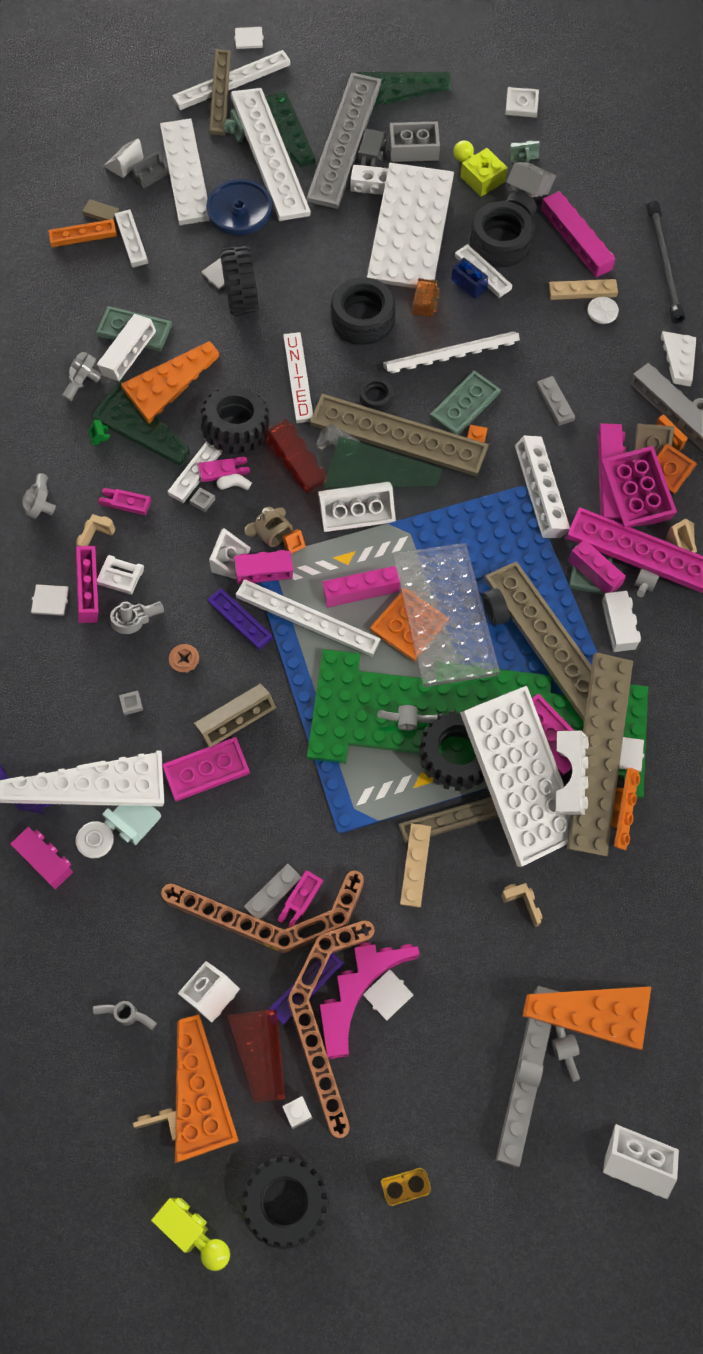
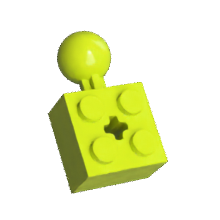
M463 140L455 145L453 150L454 157L459 162H463L461 178L480 197L506 182L508 167L488 148L474 155V148L470 142Z
M169 1198L151 1221L185 1253L191 1252L196 1246L201 1251V1261L208 1270L219 1271L223 1269L230 1259V1250L227 1244L219 1239L210 1240L204 1235L208 1231V1228L205 1226L207 1221L198 1213L192 1214L189 1211L191 1206L182 1198Z

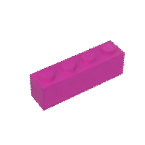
M76 546L78 623H97L98 594L95 546Z
M396 566L322 581L323 595L328 608L397 593L400 589V580Z

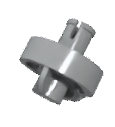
M86 352L77 355L69 369V384L62 394L64 398L72 401L77 390L84 387L82 382L86 376L95 381V383L99 381L102 373L92 368L96 358Z
M43 473L37 474L35 484L26 491L22 500L23 508L26 510L25 515L36 519L41 511L52 516L56 505L45 501L48 495L46 486L48 477Z
M160 601L147 606L122 602L110 614L111 626L114 631L122 634L134 633L143 624L149 622V617L164 613L163 605Z

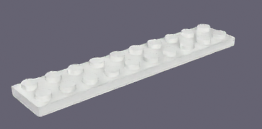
M262 88L232 91L231 99L266 189L270 194L278 220L310 216L311 211Z

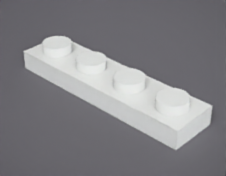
M131 210L115 213L132 268L148 264Z
M468 244L455 252V258L498 298L512 290V284Z
M206 441L168 490V495L184 503L201 481L198 463L216 461L223 450L215 449L214 445L211 446Z

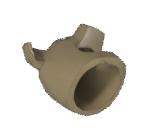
M266 507L256 518V522L248 524L244 531L246 535L250 537L257 535L267 545L275 547L283 542V535L292 532V525L285 518L286 511L283 507L276 509Z

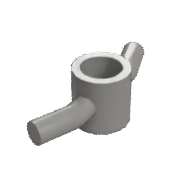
M642 568L635 582V586L639 587L637 595L643 597L646 590L652 593L659 575Z
M411 705L398 707V713L378 711L379 718L398 721V728L407 731L417 729V723H429L433 719L438 720V715H417V707Z
M128 1001L119 1002L116 1006H93L94 1015L114 1014L116 1020L123 1025H131L135 1021H139L151 1030L157 1025L147 1015L138 1012L135 1006ZM130 1007V1017L127 1019L121 1018V1011L124 1008Z
M555 1026L558 1038L552 1040L554 1054L558 1061L565 1059L572 1082L577 1081L580 1077L573 1057L580 1053L577 1041L573 1034L566 1035L564 1028Z

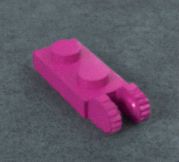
M247 457L201 462L197 465L201 482L218 480L220 477L231 474L246 475L250 472L249 467L235 468V466L247 463Z
M104 488L102 490L103 495L113 499L99 498L98 503L109 508L112 507L146 516L152 500L150 496L119 489Z
M306 870L286 901L285 908L280 914L278 921L282 923L291 909L296 914L291 919L289 928L296 925L300 917H303L324 880Z

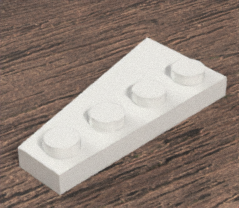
M662 331L661 340L664 341L663 347L667 353L666 359L670 364L669 370L673 383L691 386L696 337Z

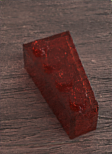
M285 419L268 429L266 443L269 447L273 445L276 456L283 458L284 466L287 470L294 472L292 474L293 478L307 494L324 484L326 473L322 467L317 465L314 454L312 452L309 453L304 439L302 437L299 438L297 435V430L293 423H289Z

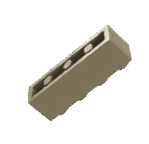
M260 683L194 724L202 739L211 748L274 710L276 706L270 693Z

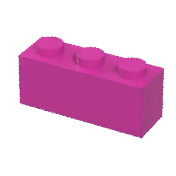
M585 539L571 551L568 561L604 594L616 592L622 586L626 576Z
M278 550L270 553L259 552L257 554H240L235 556L237 584H242L244 579L252 583L293 579L291 552Z
M27 827L10 844L56 889L73 873L69 868L72 864L64 856L59 858L55 854L58 850L50 842L46 845L42 841L45 837L37 829L32 831Z

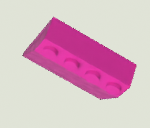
M653 446L601 459L624 527L652 525L671 520L677 511Z

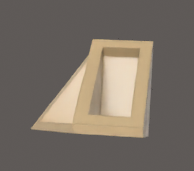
M684 519L670 527L665 541L696 553L694 523Z

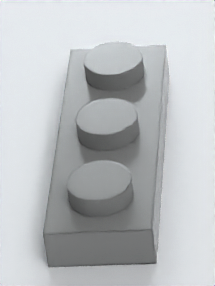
M551 376L537 381L536 386L558 426L574 421L575 415L554 377Z
M287 864L244 908L253 917L261 920L298 884L302 877Z

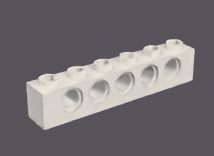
M353 165L351 191L383 195L388 168Z
M524 435L515 445L542 538H561L570 530V526L543 439L538 436Z

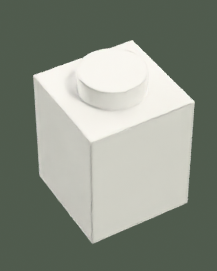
M303 1097L282 1106L293 1129L312 1119Z

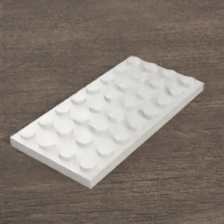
M389 163L369 264L368 278L376 279L383 284L433 291L454 177L453 171Z
M521 687L460 712L517 867H522L567 845L571 815H560L556 812V791L564 788V784L528 687Z

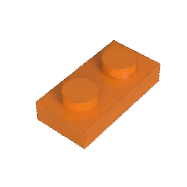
M664 414L660 416L656 425L674 426L672 447L678 451L682 450L688 438Z

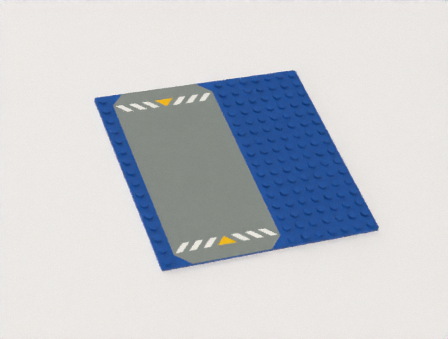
M525 485L306 546L291 554L293 579L257 582V585L374 636L376 635L370 631V627L404 588L450 619L448 625L414 663L382 639H380L373 657H370L266 611L308 743L323 649L361 653L359 671L435 680L437 662L550 675L511 617L509 616L508 622L493 626L484 609L482 593L491 590L484 580L485 575L516 561L591 666L593 655L597 653L549 538H542L530 494ZM396 566L400 580L399 592L327 608L323 595L322 581ZM551 678L550 693L564 695L555 680ZM348 746L346 764L314 760L336 830L340 834L488 789L485 780L478 786L473 784V788L468 790L462 787L461 791H455V787L451 786L449 790L443 788L444 784L439 783L437 785L433 782V777L428 778L424 773L425 768L421 766V758L416 753Z

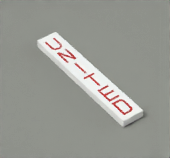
M301 333L283 334L296 424L310 422L313 411Z

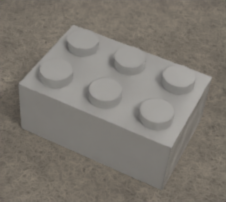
M438 121L390 123L391 162L439 160Z
M515 162L507 183L511 184L510 187L515 190H524L530 197H542L549 194L556 175L528 162Z

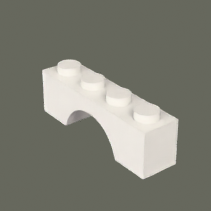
M557 731V752L567 757L572 764V777L569 783L564 788L556 791V812L560 815H585V809L588 808V799L585 797V789L588 788V778L585 776V769L588 768V757L585 756V749H588L589 741L582 731Z

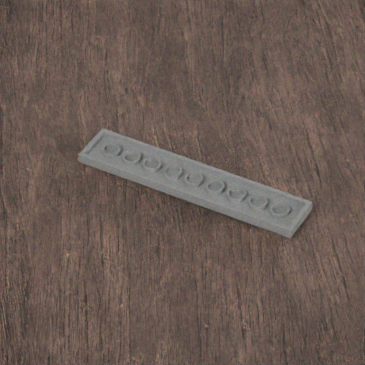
M351 73L309 189L307 202L336 209L339 208L381 87L382 79Z

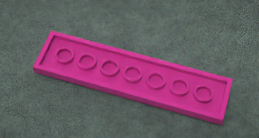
M579 507L566 539L578 544L585 539L598 552L703 593V556L631 527H624L621 523Z

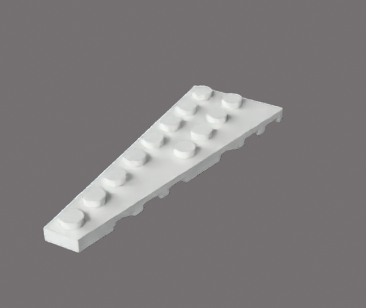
M161 751L146 755L142 753L135 757H121L119 760L89 763L65 770L63 768L46 774L42 772L25 778L21 776L0 780V803L163 806Z

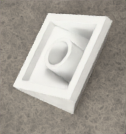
M137 138L124 145L104 166L124 178L132 170L131 166L143 159L140 140Z
M224 528L221 530L209 559L212 573L237 579L235 556L249 554L251 548Z

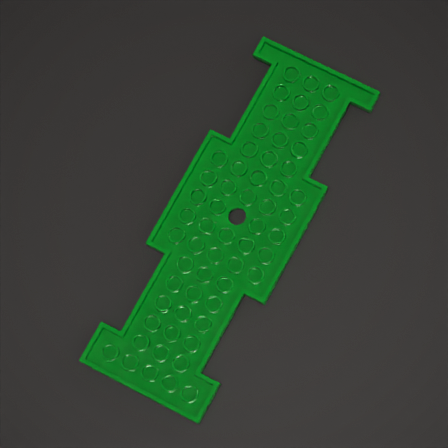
M323 649L307 759L346 764L348 746L419 754L421 737H423L425 728L429 727V723H417V729L401 730L398 728V721L379 718V710L398 713V707L411 705L417 707V715H440L445 713L447 716L449 711L454 710L456 714H460L461 710L465 711L524 686L528 687L531 698L539 693L574 731L583 732L584 722L565 695L550 693L551 675L437 662L435 680L359 671L361 653ZM630 685L623 737L644 740L643 754L645 755L648 686ZM449 737L442 741L439 746L441 756L446 761L455 765H465L476 758L472 743L463 737ZM645 756L642 758V769L639 772L640 782L636 789L637 799L644 797ZM619 768L618 778H623L622 788H624L627 770Z

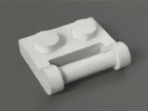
M108 555L97 578V584L132 595L139 577L144 571V565H135ZM116 566L129 571H133V574L113 569L111 567Z

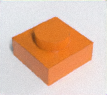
M470 425L467 438L485 443L488 428Z
M296 529L282 536L286 551H290L291 554L306 547L301 530Z

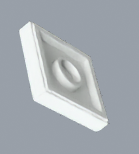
M508 87L505 115L537 117L539 90Z

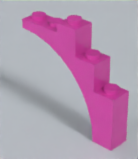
M370 942L360 943L358 947H355L358 973L349 970L341 972V975L337 976L341 1002H337L336 999H329L320 1005L328 1059L349 1056L348 1035L350 1022L355 1007L363 993L375 979L387 970L403 962L418 959V946L413 947L412 944H407L397 950H392L391 947L380 949L378 953L376 952L375 944L371 945Z

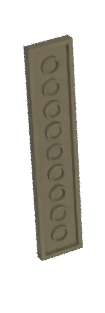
M325 394L321 395L310 420V426L476 477L479 474L489 444Z
M517 561L485 575L484 580L490 589L498 588L502 592L508 607L509 616L584 722L592 669L591 664Z
M594 653L583 727V733L588 737L589 741L588 749H585V756L588 757V768L585 769V776L588 778V788L585 789L588 808L585 809V815H571L567 849L599 856L608 855L633 666L632 660L601 653Z

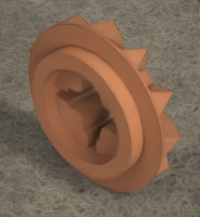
M181 644L170 652L169 663L172 669L179 673H188L191 670H195V667L199 664V653L193 646ZM180 655L183 657L189 656L187 658L189 663L181 662Z

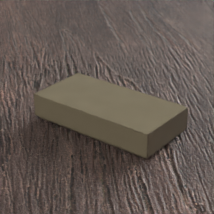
M89 199L82 212L83 215L100 221L111 219L115 221V213H118L119 209Z

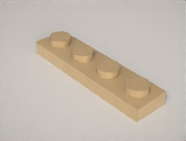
M616 279L549 282L548 286L550 300L617 297L618 295Z
M411 823L400 905L421 907L431 826Z

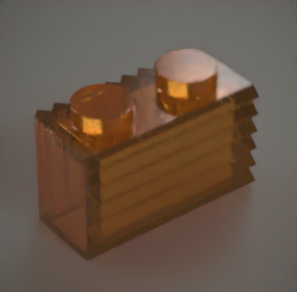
M418 278L413 303L414 315L433 317V312H437L438 301H436V298H439L441 289L438 287L437 280Z

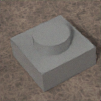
M199 488L190 499V504L206 512L215 501V495Z
M138 690L119 695L124 715L143 711Z

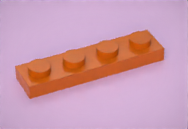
M114 219L48 230L51 247L117 236Z

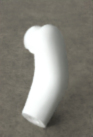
M240 474L223 476L217 480V486L221 490L232 486L248 490L252 482Z

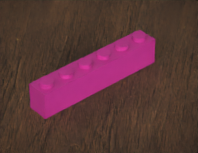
M560 191L544 198L541 211L592 274L597 278L611 271L615 262L613 253L605 247L603 241H600L595 232L586 224V221L577 213V210L571 206L567 198Z
M600 424L597 433L600 516L623 524L601 459L626 453V447H623L625 431H622V424Z

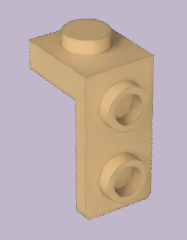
M92 514L91 518L85 523L82 535H79L77 538V546H88L96 530L113 536L115 532L113 521L108 517Z
M526 883L516 886V884L506 886L501 894L503 902L523 897L534 927L539 926L542 914L539 907H535L533 902L535 896L532 889L528 888Z
M171 1108L160 1111L159 1116L151 1118L150 1114L138 1117V1122H134L133 1127L138 1129L168 1120L172 1140L175 1141L176 1111L172 1112Z

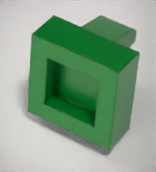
M94 420L88 430L92 445H99L102 441H108L110 434H105L108 426L102 425L101 420Z

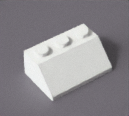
M615 1124L605 1156L603 1173L668 1199L677 1181L679 1150Z

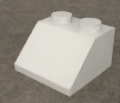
M205 961L178 994L205 1018L213 1022L226 1005L234 999L240 989L224 973Z

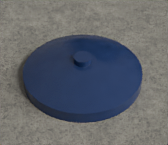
M246 179L229 180L218 185L209 194L206 203L207 215L210 222L222 232L232 235L250 234L262 228L270 219L272 200L268 191L257 182Z

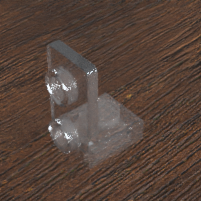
M330 424L320 431L316 446L323 449L327 445L334 444L344 451L355 455L357 454L360 441L349 433Z

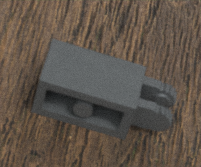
M365 130L359 150V165L378 167L379 161L382 162V150L386 149L387 140L384 139L385 132Z

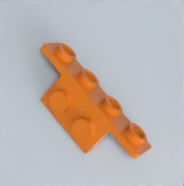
M630 767L627 768L624 788L616 787L611 828L617 829L614 847L626 850L630 842L629 830L630 825L633 823V806L637 801L636 789L640 782L639 771Z

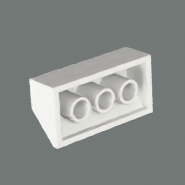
M390 482L318 491L324 532L396 521L393 489Z

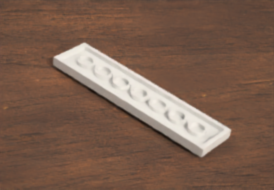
M185 119L160 123L179 225L210 221L206 209L208 198L192 120Z

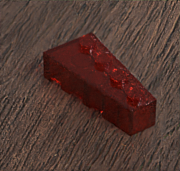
M261 1010L227 1015L254 1102L285 1099L277 1011Z

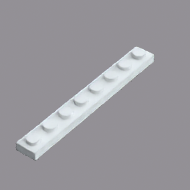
M282 50L230 71L228 90L290 65V59ZM213 79L172 95L173 101L179 110L211 98Z
M513 331L383 362V366L386 371L396 373L405 367L406 369L416 368V365L422 363L423 365H430L434 360L447 361L451 356L458 358L466 356L465 353L472 352V354L480 353L485 348H488V350L497 349L498 345L504 344V346L515 344L514 341L520 340L519 333Z
M245 579L236 593V598L370 657H373L380 643V638Z

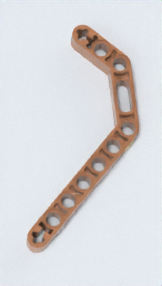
M350 871L345 877L331 911L285 930L175 884L165 885L161 895L165 903L173 908L281 953H289L315 942L322 934L347 926L363 889L364 878L359 871ZM358 879V883H355L353 891H351V881ZM173 892H175L177 897H168V894H172ZM343 897H350L352 902L349 905L343 904L341 902ZM188 899H195V904L192 907L185 906ZM209 906L214 907L212 914H204L205 908ZM226 914L233 915L232 921L228 923L223 922L222 919ZM341 915L345 920L341 924H336L333 918ZM250 922L252 927L249 930L241 929L243 923ZM317 923L325 925V929L322 932L303 939L298 936L301 930ZM263 930L271 931V935L268 938L260 937V933ZM284 937L290 939L289 945L285 947L279 945L280 939Z
M360 921L320 935L288 997L289 1008L328 1130L332 1136L337 1138L345 1137L350 1127L309 998L332 953L367 942L374 935V926L369 921ZM362 927L364 929L369 930L366 936L364 935V933H361L356 937L354 935V933L359 932L362 929ZM341 933L349 935L350 941L348 943H342L339 940ZM321 940L329 941L330 948L328 950L320 948L319 942ZM314 958L318 959L321 962V967L314 982L307 986L302 982V975L309 961ZM294 994H301L304 999L303 1004L295 1005L292 1001V996ZM305 1014L309 1016L310 1024L308 1026H302L299 1023L300 1015ZM313 1035L316 1037L317 1045L311 1048L306 1045L305 1040L307 1036ZM315 1056H319L324 1060V1065L321 1069H316L312 1064ZM324 1077L328 1078L331 1082L330 1088L326 1091L322 1090L319 1086L321 1078ZM330 1099H334L338 1104L334 1112H329L326 1108V1103ZM340 1112L342 1117H337L338 1122L344 1124L341 1134L333 1130V1127L336 1126L335 1119L331 1121L329 1119V1116H335Z

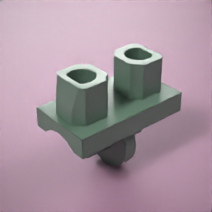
M234 109L230 111V119L225 120L223 129L226 133L233 134L239 143L243 141V137H246L238 114Z
M532 140L526 143H512L510 145V161L529 162L531 159H538L539 141Z

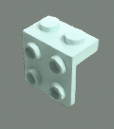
M119 805L113 812L107 808L102 814L106 820L104 823L110 829L118 830L120 832L119 836L127 843L131 841L134 845H137L161 818L160 812L153 806Z

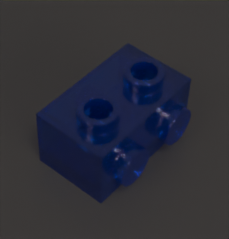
M465 257L452 267V281L475 299L487 290L488 275Z

